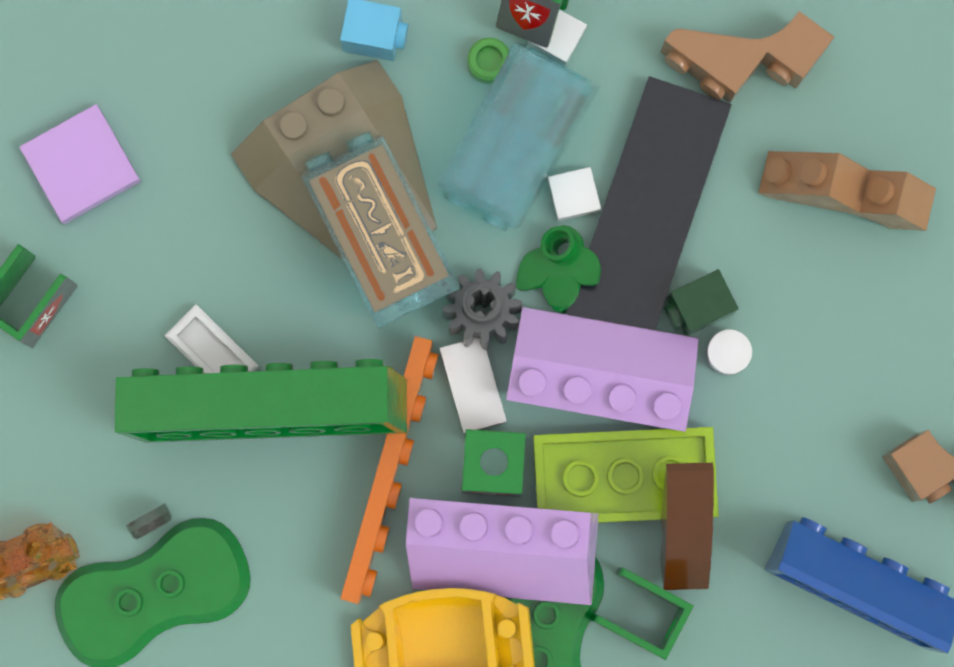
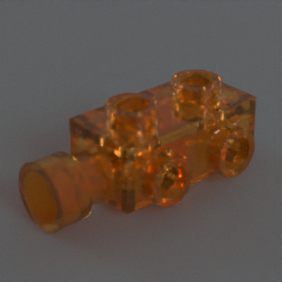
M50 522L48 524L32 525L25 529L22 535L8 541H0V600L7 597H19L33 586L47 580L62 579L67 572L76 569L75 560L80 557V554L70 533L65 534ZM56 561L58 563L53 570L48 571L49 564ZM17 577L14 586L7 588L8 580Z

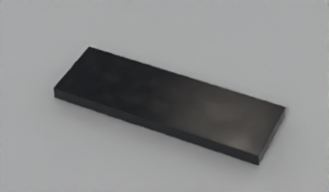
M651 76L648 77L589 247L597 255L601 264L599 283L594 286L580 285L579 295L576 301L568 308L567 315L652 330L656 329L732 104Z

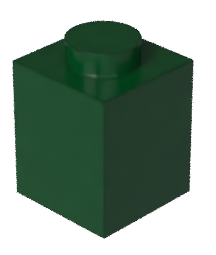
M719 269L671 291L666 298L669 305L664 307L668 320L674 330L682 329L686 336H690L732 316L739 309Z

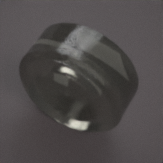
M166 503L125 526L132 538L137 540L172 520L173 516Z

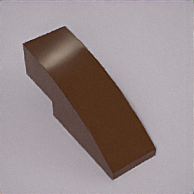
M713 462L666 464L661 514L663 536L660 557L664 590L709 589L714 509Z

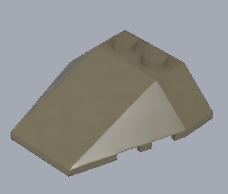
M378 60L336 73L263 120L231 153V156L257 194L287 215L289 219L305 229L350 266L351 264L309 180L382 144L427 233L430 234L437 229L402 95Z

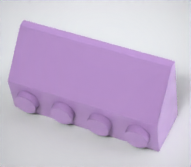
M522 307L506 400L686 432L694 389L699 338Z
M410 498L406 549L412 589L465 588L487 591L507 598L592 605L599 513Z

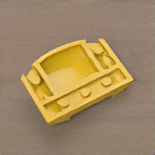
M465 588L419 591L387 601L379 605L380 608L369 615L363 622L359 618L350 625L354 667H535L529 607L521 603L515 604L502 596L487 591Z

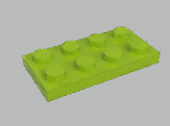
M713 427L686 428V432L672 429L533 435L536 505L539 509L599 513L598 523L661 520L666 464L713 462V518L719 517Z

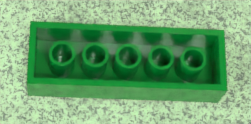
M380 359L356 360L355 367L338 368V362L314 361L310 362V369L293 370V364L268 363L265 364V371H248V366L223 365L220 366V373H204V368L177 367L176 375H159L158 369H133L132 377H116L115 433L145 443L407 433V379L395 372L393 367L383 366V360Z

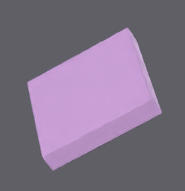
M97 104L19 146L57 216L64 225L141 182Z

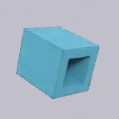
M348 0L340 38L343 52L394 61L396 49L405 48L409 24L402 22L401 8L364 0Z

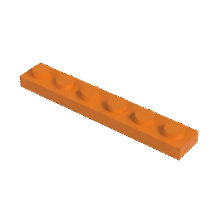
M418 336L414 337L403 376L407 379V433L387 434L341 594V600L360 604L362 595L371 597L378 572L370 569L375 551L380 553L384 551L390 527L382 524L387 508L396 509L402 483L395 482L399 464L408 466L415 441L407 438L412 421L420 423L427 397L421 396L419 393L423 379L432 380L439 354L431 352L433 347L432 340Z

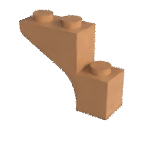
M798 11L790 23L782 30L761 39H748L675 29L665 39L661 53L666 56L664 60L672 69L683 75L688 72L701 82L699 84L700 88L707 95L719 101L723 98L728 103H731L760 64L767 67L766 72L774 81L783 86L790 84L796 89L828 48L834 36Z
M768 151L758 193L776 200L854 214L875 221L889 229L926 231L936 188L906 171L868 170L840 153Z
M929 430L917 433L882 456L912 502L926 498L930 504L952 490L948 483L951 481L954 485V456L939 445Z

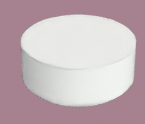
M723 330L709 341L706 348V358L714 371L722 375H734L741 372L750 363L752 346L748 338L741 332Z

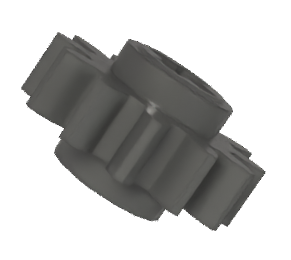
M481 269L476 270L475 281L469 282L468 278L464 275H459L460 291L447 288L446 299L451 304L443 307V317L450 320L453 319L449 324L450 335H456L463 331L465 347L470 346L474 338H479L482 348L487 350L490 337L493 336L498 342L505 344V328L517 330L519 320L513 314H518L522 311V301L512 299L515 295L516 285L510 283L501 287L500 272L494 273L490 281L484 280V273ZM481 304L483 309L490 306V312L486 315H483L481 310L475 313V306Z

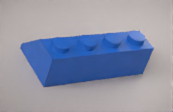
M802 517L799 523L796 521L786 522L766 564L765 571L917 646L930 651L949 653L954 637V599L947 596L950 591L949 587L927 577L924 578L922 583L906 576L909 570L908 567L886 557L883 558L881 563L865 556L868 550L867 547L845 537L842 538L840 543L824 536L827 530L826 527L805 517Z

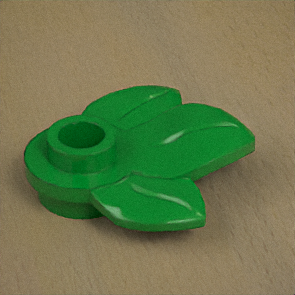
M566 225L555 226L545 232L539 248L532 250L524 256L517 273L516 287L519 291L542 288L548 304L556 312L561 313L576 301L580 292V285L594 286L599 283L601 264L597 255L584 247L583 238L577 230ZM564 243H569L568 249L563 254L558 255L559 247Z

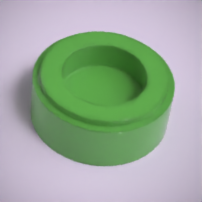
M491 37L476 41L468 52L467 64L469 72L477 81L485 84L501 81L506 77L511 66V54L508 47L499 39Z

